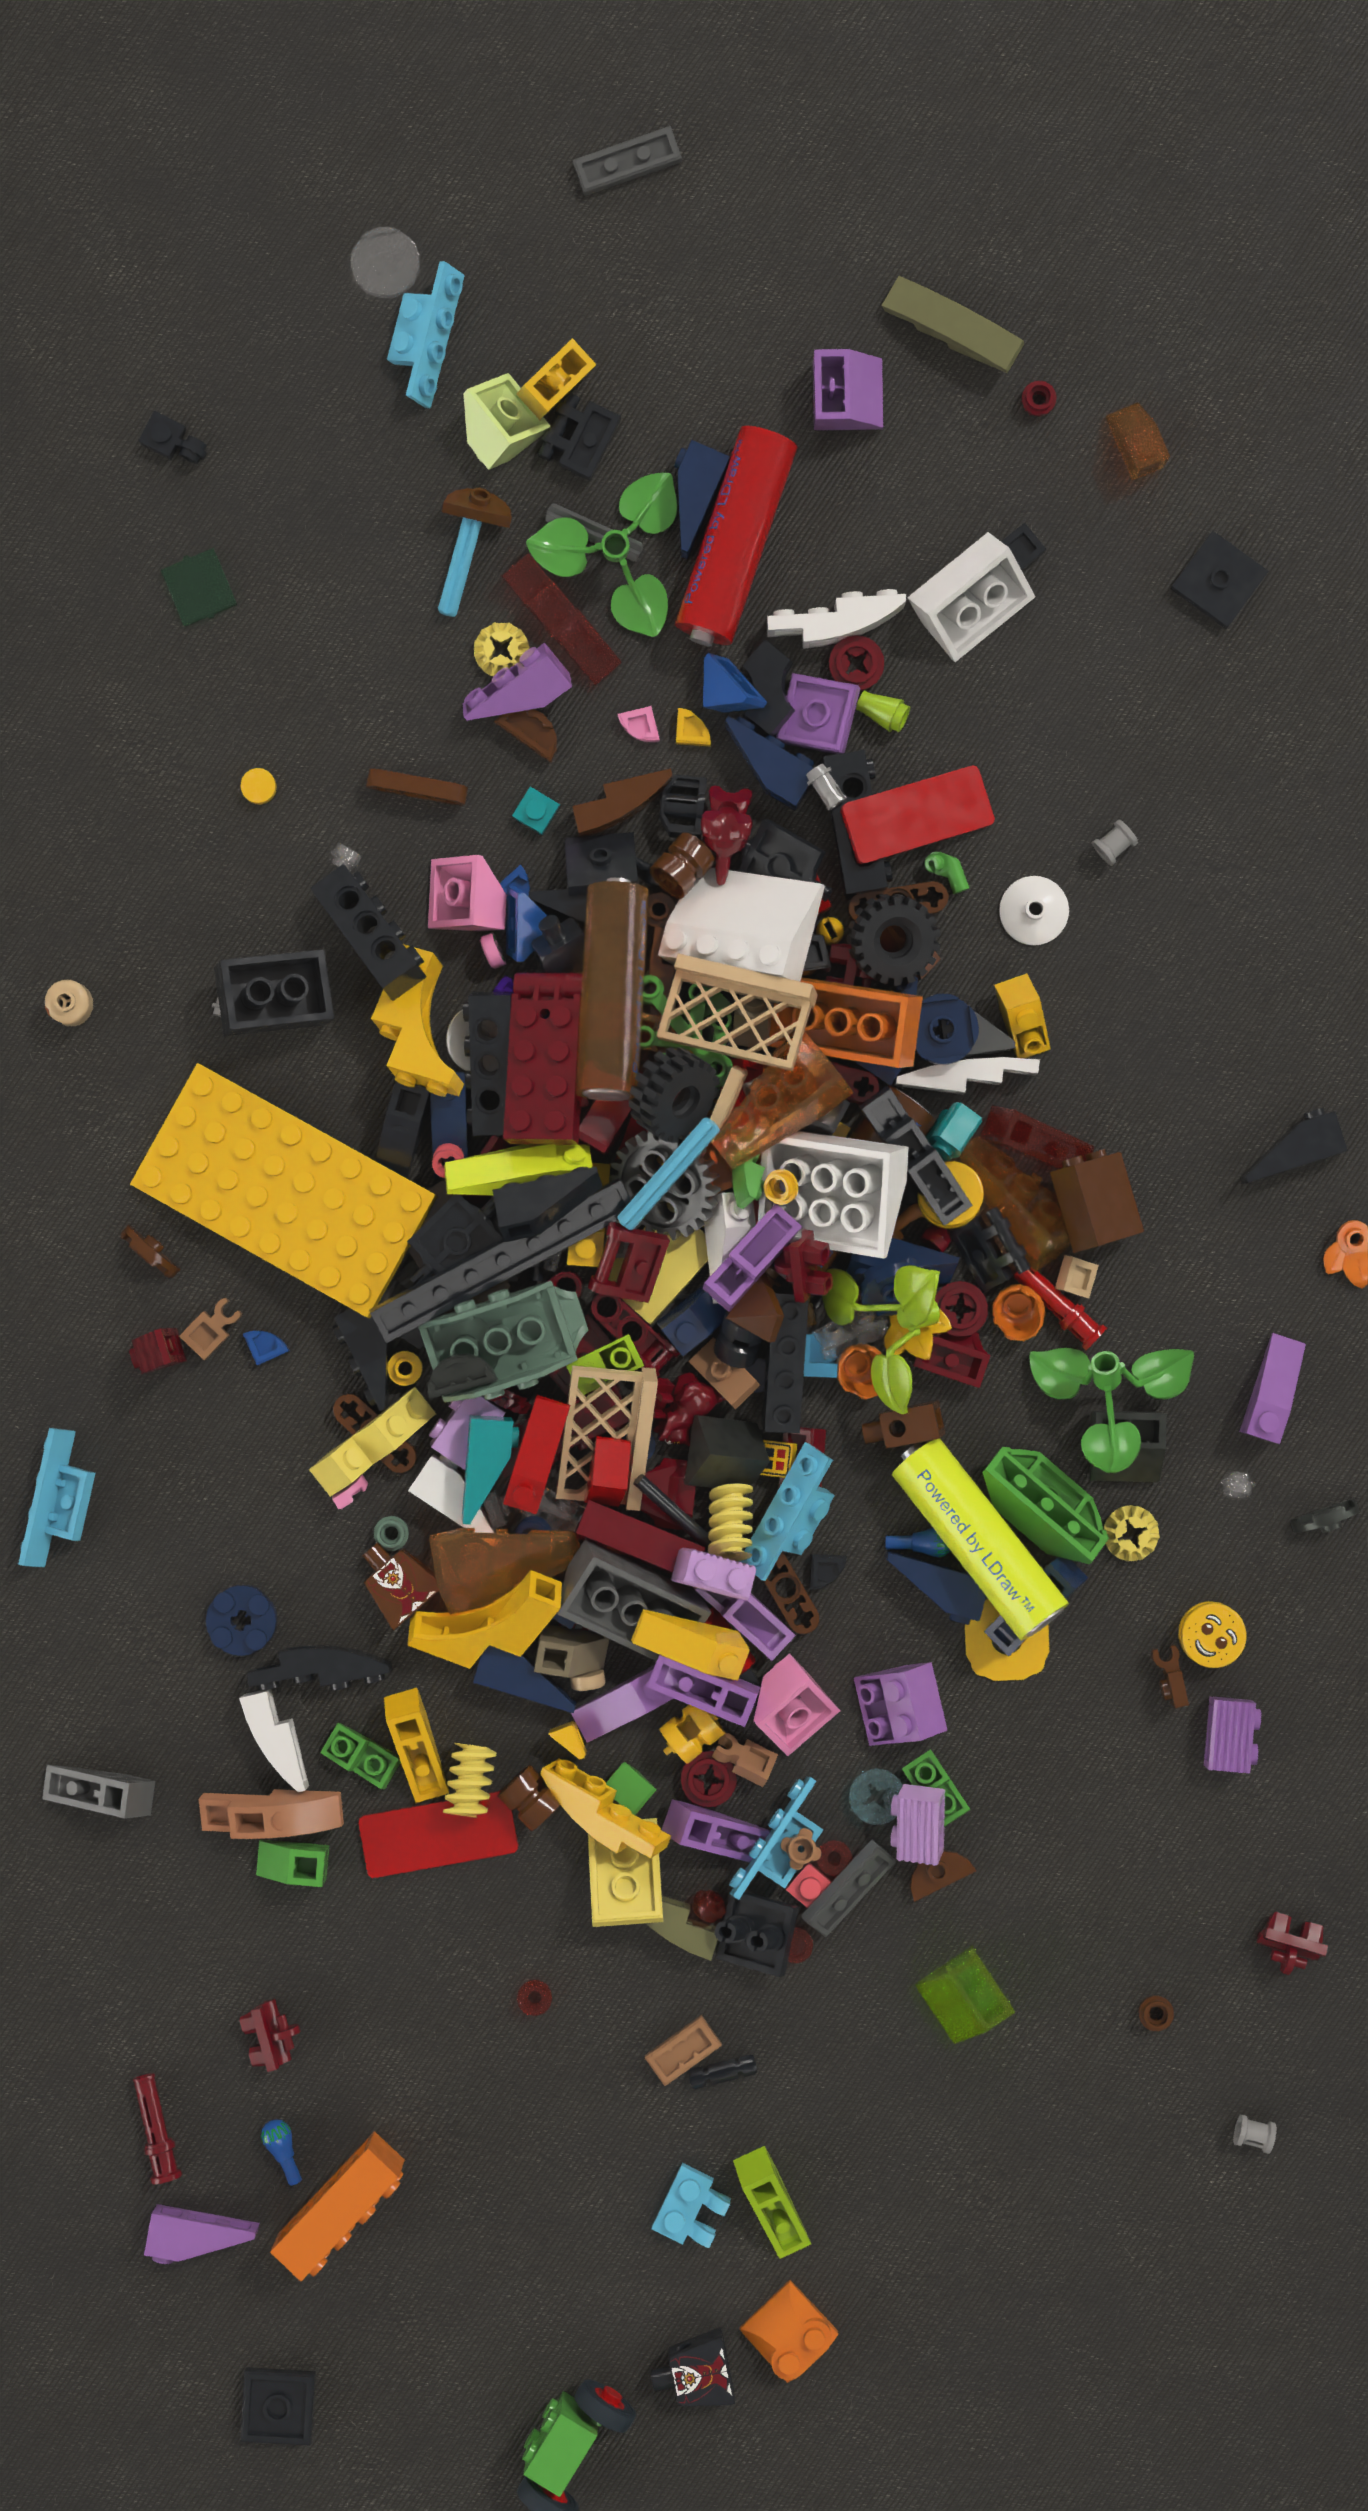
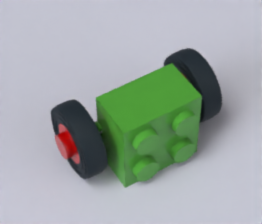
M587 2379L580 2385L575 2397L563 2391L558 2400L551 2399L542 2415L544 2421L540 2430L538 2431L534 2428L524 2444L526 2451L522 2460L525 2461L523 2474L525 2477L518 2487L517 2494L531 2511L579 2510L578 2503L565 2488L595 2441L598 2427L604 2426L613 2431L625 2433L636 2417L634 2408L619 2392L597 2381Z

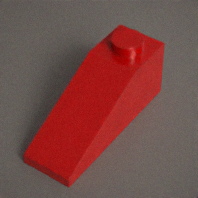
M540 1395L536 1396L503 1504L537 1514L571 1405Z

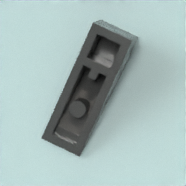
M49 1764L46 1767L42 1799L120 1818L151 1816L155 1781L127 1774Z

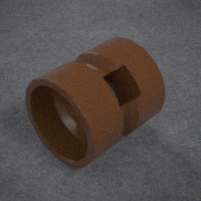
M686 832L681 833L668 847L669 853H664L650 867V874L657 885L677 899L684 898L694 887L696 878H702L715 864V858L710 849L696 836Z
M529 1764L504 1787L497 1797L510 1810L517 1809L519 1811L518 1819L532 1832L559 1807L560 1803L549 1788L542 1785L543 1778Z

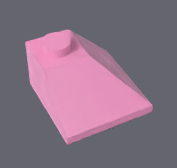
M470 855L431 859L429 929L462 931L505 930L507 895L483 856Z
M789 1653L763 1676L754 1722L789 1756L838 1714L840 1710Z

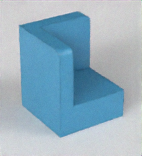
M806 1334L804 1376L837 1378L838 1364L835 1363V1336Z

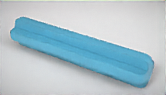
M464 517L462 519L438 606L439 613L450 617L457 615L480 532L481 521Z

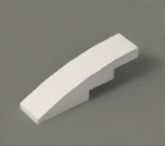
M997 1057L960 1060L953 1064L933 1065L897 1076L894 1080V1086L964 1094L967 1081L999 1085L1002 1083L1003 1072L1035 1076L1039 1071L1040 1059Z

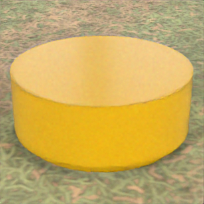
M254 768L246 772L242 777L241 791L251 803L265 804L275 796L277 790L276 781L267 770Z

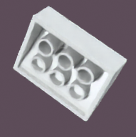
M710 868L702 878H696L694 887L684 898L679 899L666 922L658 956L673 966L679 953L801 981L825 886L820 883L729 870L725 884L720 886L716 881L715 868Z
M785 1128L764 1133L762 1135L761 1166L765 1167L761 1180L765 1181L769 1173L774 1170L785 1169L790 1171L798 1182L796 1198L788 1204L779 1205L802 1225L801 1230L790 1243L798 1241L802 1237L801 1232L804 1229L813 1230L814 1240L829 1243L830 1250L886 1258L907 1182L909 1147ZM780 1181V1189L785 1192V1185L783 1181ZM764 1190L759 1198L758 1222L775 1205L766 1197Z

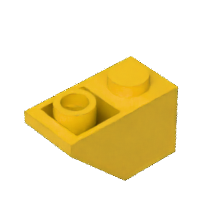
M1028 974L995 984L1002 1018L1009 1037L1015 1041L1016 1048L1014 1052L1016 1057L1027 1058L1050 1050L1051 1047L1040 997Z

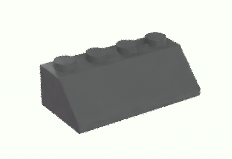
M585 1538L567 1567L561 1590V1607L557 1612L558 1615L657 1661L659 1654L633 1644L631 1641L643 1609L705 1623L710 1616L711 1611L705 1599L696 1591L680 1583L673 1582L672 1579Z

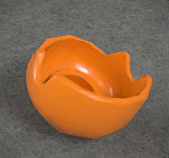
M1021 1284L1010 1285L1001 1290L993 1301V1322L1004 1332L1007 1339L1026 1341L1036 1336L1043 1326L1045 1317L1044 1303L1041 1297L1029 1286Z
M862 1343L853 1344L845 1348L836 1361V1364H838L837 1379L840 1385H842L846 1392L855 1394L861 1399H870L878 1396L872 1384L871 1365L873 1358L883 1353L876 1347Z

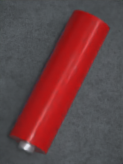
M742 426L739 430L674 624L678 629L689 634L690 640L700 645L712 646V643L731 645L798 448L793 441L779 433L756 426Z

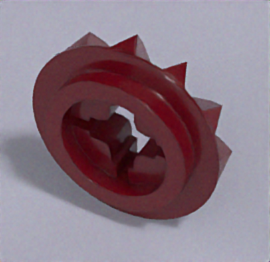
M860 635L849 636L839 641L832 649L829 657V671L834 680L858 685L860 691H865L876 684L884 670V656L880 647L873 640ZM866 653L867 655L862 666L867 674L858 669L846 674L850 661L845 654L857 659Z
M963 1281L952 1282L942 1287L935 1296L939 1309L942 1310L951 1323V1330L945 1333L956 1337L968 1336L977 1332L985 1323L988 1315L987 1300L981 1290L975 1285ZM959 1295H961L963 1307L974 1310V1312L964 1313L960 1324H958L956 1313L945 1309L955 1306Z
M514 1387L504 1389V1395L490 1399L495 1404L519 1414H527L531 1407V1404L526 1401L528 1397Z
M714 1751L702 1752L689 1764H685L681 1772V1785L685 1795L693 1803L703 1807H715L726 1802L733 1794L737 1782L736 1774L732 1772L734 1768L732 1763H723L715 1760L712 1757ZM712 1764L714 1776L719 1777L724 1782H713L711 1787L708 1788V1793H705L704 1781L694 1777V1775L706 1774L709 1765Z

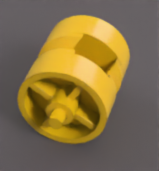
M687 1705L682 1709L683 1716L681 1718L674 1716L659 1728L668 1745L663 1750L667 1756L671 1752L677 1753L686 1764H689L703 1752L702 1745L707 1744L711 1746L725 1734L724 1729L717 1721L718 1717L691 1705Z

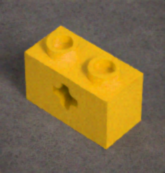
M572 338L523 385L516 395L541 420L596 366V363Z

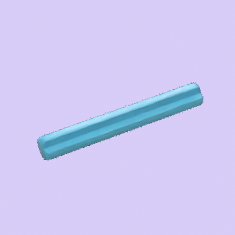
M708 1117L703 1118L618 1215V1220L623 1227L628 1230L635 1229L715 1138L720 1129L714 1121Z

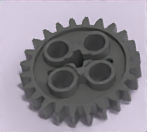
M645 1130L635 1135L636 1138L632 1137L625 1142L626 1147L617 1151L616 1154L620 1159L614 1161L611 1166L619 1172H615L609 1179L613 1181L619 1178L632 1200L641 1190L639 1181L645 1185L662 1166L657 1162L655 1154L659 1155L665 1163L683 1140L678 1138V1143H671L668 1140L665 1142L649 1131L648 1133ZM706 1148L635 1229L643 1224L646 1226L645 1231L655 1232L657 1230V1233L667 1236L669 1234L672 1240H676L682 1234L688 1237L694 1232V1229L696 1231L705 1225L704 1221L713 1216L710 1209L717 1206L718 1201L712 1196L720 1192L721 1188L712 1185V1182L720 1176L718 1173L709 1171L708 1168L715 1161H704L703 1156L707 1151ZM683 1175L690 1179L692 1187L684 1182ZM666 1202L673 1206L674 1213L667 1208Z

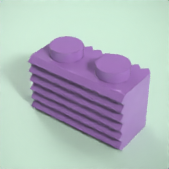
M1210 1696L1204 1766L1208 1770L1250 1773L1251 1765H1256L1258 1760V1745L1253 1744L1254 1730L1260 1729L1261 1710L1256 1709V1703L1252 1700Z

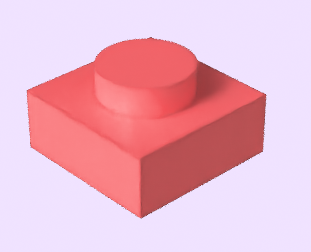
M809 1862L804 1864L803 1868L799 1870L785 1889L808 1908L832 1881Z

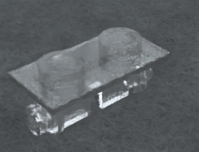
M856 1311L854 1319L850 1324L841 1326L830 1322L824 1327L813 1331L812 1334L822 1346L820 1347V1352L824 1360L831 1358L834 1361L845 1348L853 1345L851 1340L855 1338L858 1343L870 1344L876 1340L883 1339V1334L888 1330L886 1326L888 1320L885 1316H877L876 1311Z
M546 1487L537 1514L515 1508V1511L527 1517H539L541 1511L548 1514L545 1520L551 1529L562 1535H565V1533L573 1535L585 1511V1507L579 1505L575 1500L556 1499V1493Z

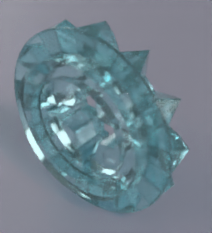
M879 1768L863 1771L851 1785L849 1793L851 1808L856 1816L866 1823L873 1825L886 1824L897 1817L891 1815V1803L894 1794L898 1795L903 1785L891 1771ZM869 1784L876 1787L878 1791L886 1790L890 1787L886 1794L883 1795L885 1809H882L881 1805H878L875 1801L863 1804L871 1796Z

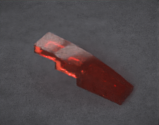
M526 553L501 575L524 605L594 685L599 683L622 663L580 610L573 606L556 583L549 579L529 553Z

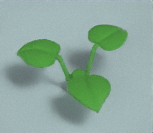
M671 473L650 474L629 485L621 495L619 511L622 517L633 521V523L622 531L611 530L603 536L601 543L586 547L588 543L587 530L577 520L567 517L552 520L526 541L528 550L535 561L548 572L560 577H572L582 573L587 565L585 553L602 551L607 560L619 562L628 585L618 587L613 593L611 600L612 614L622 627L649 637L658 636L665 624L668 612L667 593L663 584L653 575L644 574L634 582L625 559L630 550L627 536L638 525L648 534H658L667 530L673 524L677 514V498Z
M1058 1348L1042 1352L1032 1351L1030 1352L1029 1359L1031 1372L1036 1384L1046 1395L1052 1398H1073L1078 1394L1081 1384L1088 1385L1092 1378L1094 1384L1099 1389L1105 1391L1108 1425L1100 1423L1088 1428L1082 1436L1081 1448L1084 1457L1092 1465L1106 1473H1117L1128 1468L1135 1461L1141 1449L1140 1433L1131 1422L1115 1424L1112 1390L1121 1383V1374L1136 1388L1144 1386L1148 1396L1155 1399H1170L1178 1396L1186 1389L1190 1380L1194 1352L1183 1349H1169L1145 1354L1132 1365V1374L1125 1368V1363H1120L1118 1356L1110 1351L1097 1353L1092 1358L1091 1363L1085 1353L1073 1348Z

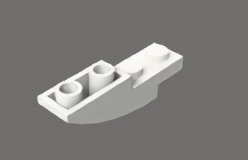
M887 589L877 591V596H863L862 592L854 591L843 593L842 598H836L835 612H829V608L825 607L809 609L808 614H794V610L789 609L777 610L773 612L774 616H767V637L802 635L803 649L836 644L846 637L867 633L890 620L904 609L906 594H897V590Z

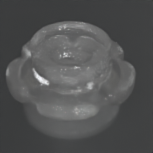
M338 842L334 851L330 849L329 852L334 855L331 861L338 867L345 864L349 871L352 867L355 869L360 868L358 864L363 856L340 842Z
M1230 1472L1228 1477L1221 1480L1222 1485H1224V1495L1241 1499L1250 1498L1252 1488H1255L1256 1484L1249 1481L1250 1475L1241 1472Z

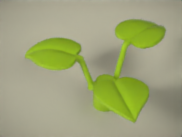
M914 1265L903 1266L898 1269L894 1278V1294L900 1304L861 1305L856 1302L859 1289L851 1275L841 1269H827L826 1272L832 1274L833 1287L826 1296L822 1295V1300L827 1315L834 1323L841 1326L850 1324L854 1319V1310L897 1311L899 1324L909 1330L906 1335L886 1350V1356L883 1354L876 1355L871 1365L872 1384L879 1398L893 1411L899 1414H907V1406L912 1393V1373L905 1359L900 1355H894V1353L912 1337L920 1335V1328L934 1325L939 1321L940 1310L935 1301L940 1271L924 1269Z

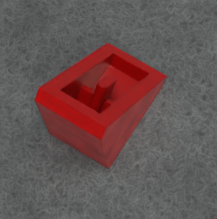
M596 1436L584 1502L588 1503V1500H591L601 1505L620 1506L628 1487L631 1440Z

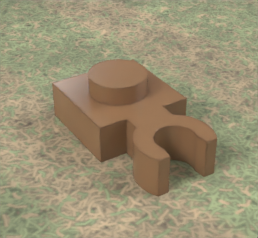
M227 1298L217 1302L214 1309L215 1314L212 1317L206 1311H203L179 1336L203 1360H207L230 1336L223 1328L227 1324L236 1323L242 1316L241 1311L235 1312L229 1318L223 1314V1308L229 1302Z
M725 1733L718 1740V1744L727 1749L717 1746L712 1757L719 1762L735 1764L732 1770L733 1773L764 1787L778 1754L748 1739L744 1745H741L733 1735Z

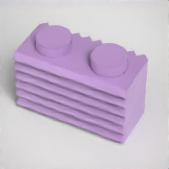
M681 1548L676 1558L672 1581L735 1599L748 1600L756 1568L754 1565L723 1558L715 1554H709L696 1549Z
M903 1784L899 1794H894L891 1803V1815L897 1816V1826L894 1825L892 1828L891 1846L897 1847L896 1859L898 1861L904 1860L905 1862L911 1861L912 1863L938 1865L944 1851L945 1789Z

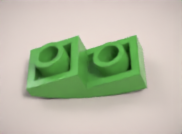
M750 1126L737 1137L732 1159L734 1197L737 1207L742 1209L747 1207L753 1200H759L763 1193L765 1182L761 1180L765 1167L756 1164L762 1149V1145L758 1144L762 1131Z
M337 1723L320 1752L347 1771L357 1773L380 1789L387 1787L401 1763L399 1756L341 1723Z
M931 1749L902 1768L912 1785L945 1789L944 1827L971 1810Z

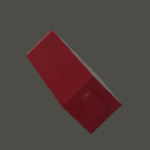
M627 1064L625 1069L617 1065L602 1090L626 1092L631 1097L623 1101L595 1100L580 1124L579 1141L589 1144L590 1148L606 1157L631 1117L630 1112L634 1110L629 1107V1100L635 1097L630 1093L631 1086H637L639 1081L635 1079L637 1073L633 1072V1066Z

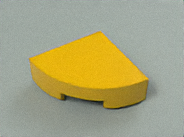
M678 708L676 744L710 746V734L704 722L692 711Z

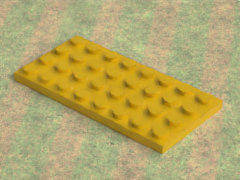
M199 1063L196 1064L130 1183L135 1188L367 1318H371L369 1309L378 1305L411 1246L407 1241L421 1228L438 1197L436 1194Z

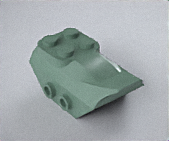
M552 1281L510 1294L508 1289H503L489 1294L488 1301L475 1304L473 1299L459 1303L454 1306L455 1311L435 1317L418 1326L433 1370L447 1357L454 1354L469 1353L481 1357L492 1366L498 1378L495 1382L442 1395L443 1401H459L484 1396L485 1400L494 1399L504 1395V1389L515 1385L518 1386V1389L534 1386L539 1383L538 1378L577 1361V1347L583 1336L589 1331L577 1293L557 1288L553 1285Z

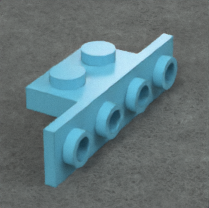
M440 261L431 295L403 294L387 360L394 365L413 366L406 396L425 408H431L433 397L437 390V382L442 362L445 358L446 346L451 327L454 323V315L465 276L445 261Z
M49 1428L44 1442V1453L40 1471L36 1477L35 1493L28 1513L29 1519L25 1537L21 1544L18 1565L45 1567L52 1535L72 1541L81 1540L95 1473L68 1465L76 1431Z
M807 1442L802 1446L751 1538L752 1546L746 1547L744 1551L751 1553L752 1557L739 1561L748 1565H754L756 1568L755 1575L763 1581H766L782 1551L802 1555L803 1551L812 1542L813 1534L821 1519L827 1515L830 1503L835 1496L827 1489L818 1487L833 1460Z
M806 1776L803 1781L798 1779L787 1795L791 1798L784 1811L779 1808L768 1824L772 1828L765 1840L759 1838L749 1852V1856L752 1857L749 1865L745 1870L740 1867L730 1881L729 1885L733 1887L730 1895L738 1900L741 1898L758 1871L784 1889L786 1888L797 1870L790 1867V1858L787 1852L783 1851L780 1847L782 1839L785 1837L792 1838L799 1833L800 1829L806 1828L811 1830L813 1833L812 1840L816 1842L823 1831L822 1828L797 1812L816 1783V1780ZM799 1846L798 1851L800 1853L803 1852L804 1847Z

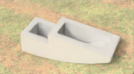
M271 1689L244 1694L239 1698L250 1730L262 1752L282 1778L297 1792L305 1791L309 1787L293 1718L279 1721Z

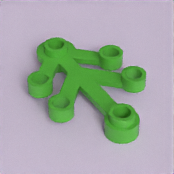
M646 975L636 985L638 999L645 1005H654L663 1016L667 1003L663 982L654 975ZM646 984H655L657 987L656 991L653 994H646L643 991ZM692 984L689 988L690 1000L694 999L693 992L698 988L696 984ZM702 986L705 992L709 990L708 987ZM706 1000L690 1010V1016L695 1025L704 1020ZM731 1014L726 1015L728 1022L725 1027L727 1030L732 1025ZM681 1015L672 1019L670 1026L677 1034H681L692 1027L690 1022L688 1025ZM715 1022L711 1024L714 1029L712 1043L726 1035L722 1027L716 1025ZM640 1026L635 1030L633 1037L635 1044L640 1043L638 1045L639 1048L647 1049L651 1046L677 1049V1047L685 1050H691L694 1055L710 1064V1066L713 1064L721 1065L723 1070L719 1075H716L719 1077L720 1084L715 1087L724 1086L731 1067H733L731 1060L726 1055L660 1040L657 1038L658 1032H654L648 1026ZM641 1032H648L651 1035V1039L646 1043H641L637 1040V1033L639 1035ZM696 1033L690 1036L691 1038L699 1039Z

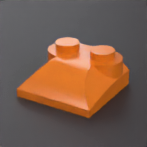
M791 2280L781 2287L739 2327V2330L770 2363L774 2373L787 2383L801 2376L829 2349L838 2336V2330Z

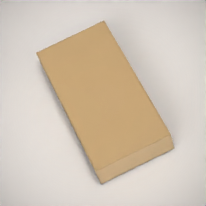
M739 1066L731 1067L710 1117L720 1129L715 1138L723 1134L748 1075V1070Z

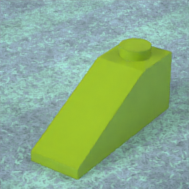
M763 2146L733 2160L741 2187L778 2257L781 2259L811 2245L808 2234L766 2147Z

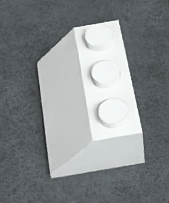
M987 532L907 598L922 624L949 657L956 662L1033 600L1035 595L1010 548Z

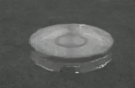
M377 227L365 232L360 237V241L354 246L351 253V269L357 284L366 293L378 298H394L406 293L415 284L420 272V256L414 241L409 236L407 237L400 230L393 227Z

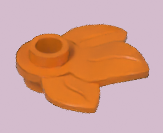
M1350 1220L1339 1228L1336 1241L1326 1249L1323 1262L1327 1274H1334L1343 1270L1345 1276L1355 1286L1363 1288L1368 1284V1226L1358 1220ZM1355 1233H1359V1241L1357 1243L1351 1244V1236Z

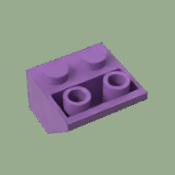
M851 349L814 350V430L883 429L882 358Z
M932 1662L904 1665L854 1677L869 1746L922 1741L947 1731Z

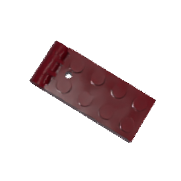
M516 973L513 981L514 994L511 997L503 1139L510 1144L579 1145L583 1062H579L580 1059L584 1060L585 1028L584 1025H580V1021L586 1024L587 1003L583 1005L582 1003L587 1002L588 978L584 973ZM550 1013V1016L545 1019V1016Z

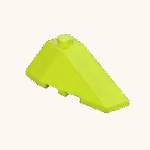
M579 1141V1145L523 1144L445 1162L447 1194L493 1196L494 1189L502 1188V1186L508 1183L516 1182L521 1184L534 1181L543 1175L557 1176L570 1173L579 1167L592 1168L589 1144Z

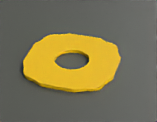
M986 1599L980 1621L971 1619L969 1625L965 1624V1651L972 1670L977 1675L987 1677L993 1681L1024 1680L1033 1674L1041 1672L1049 1654L1048 1625L1027 1638L1019 1649L1008 1657L994 1648L991 1638L984 1632L1000 1616L989 1599Z

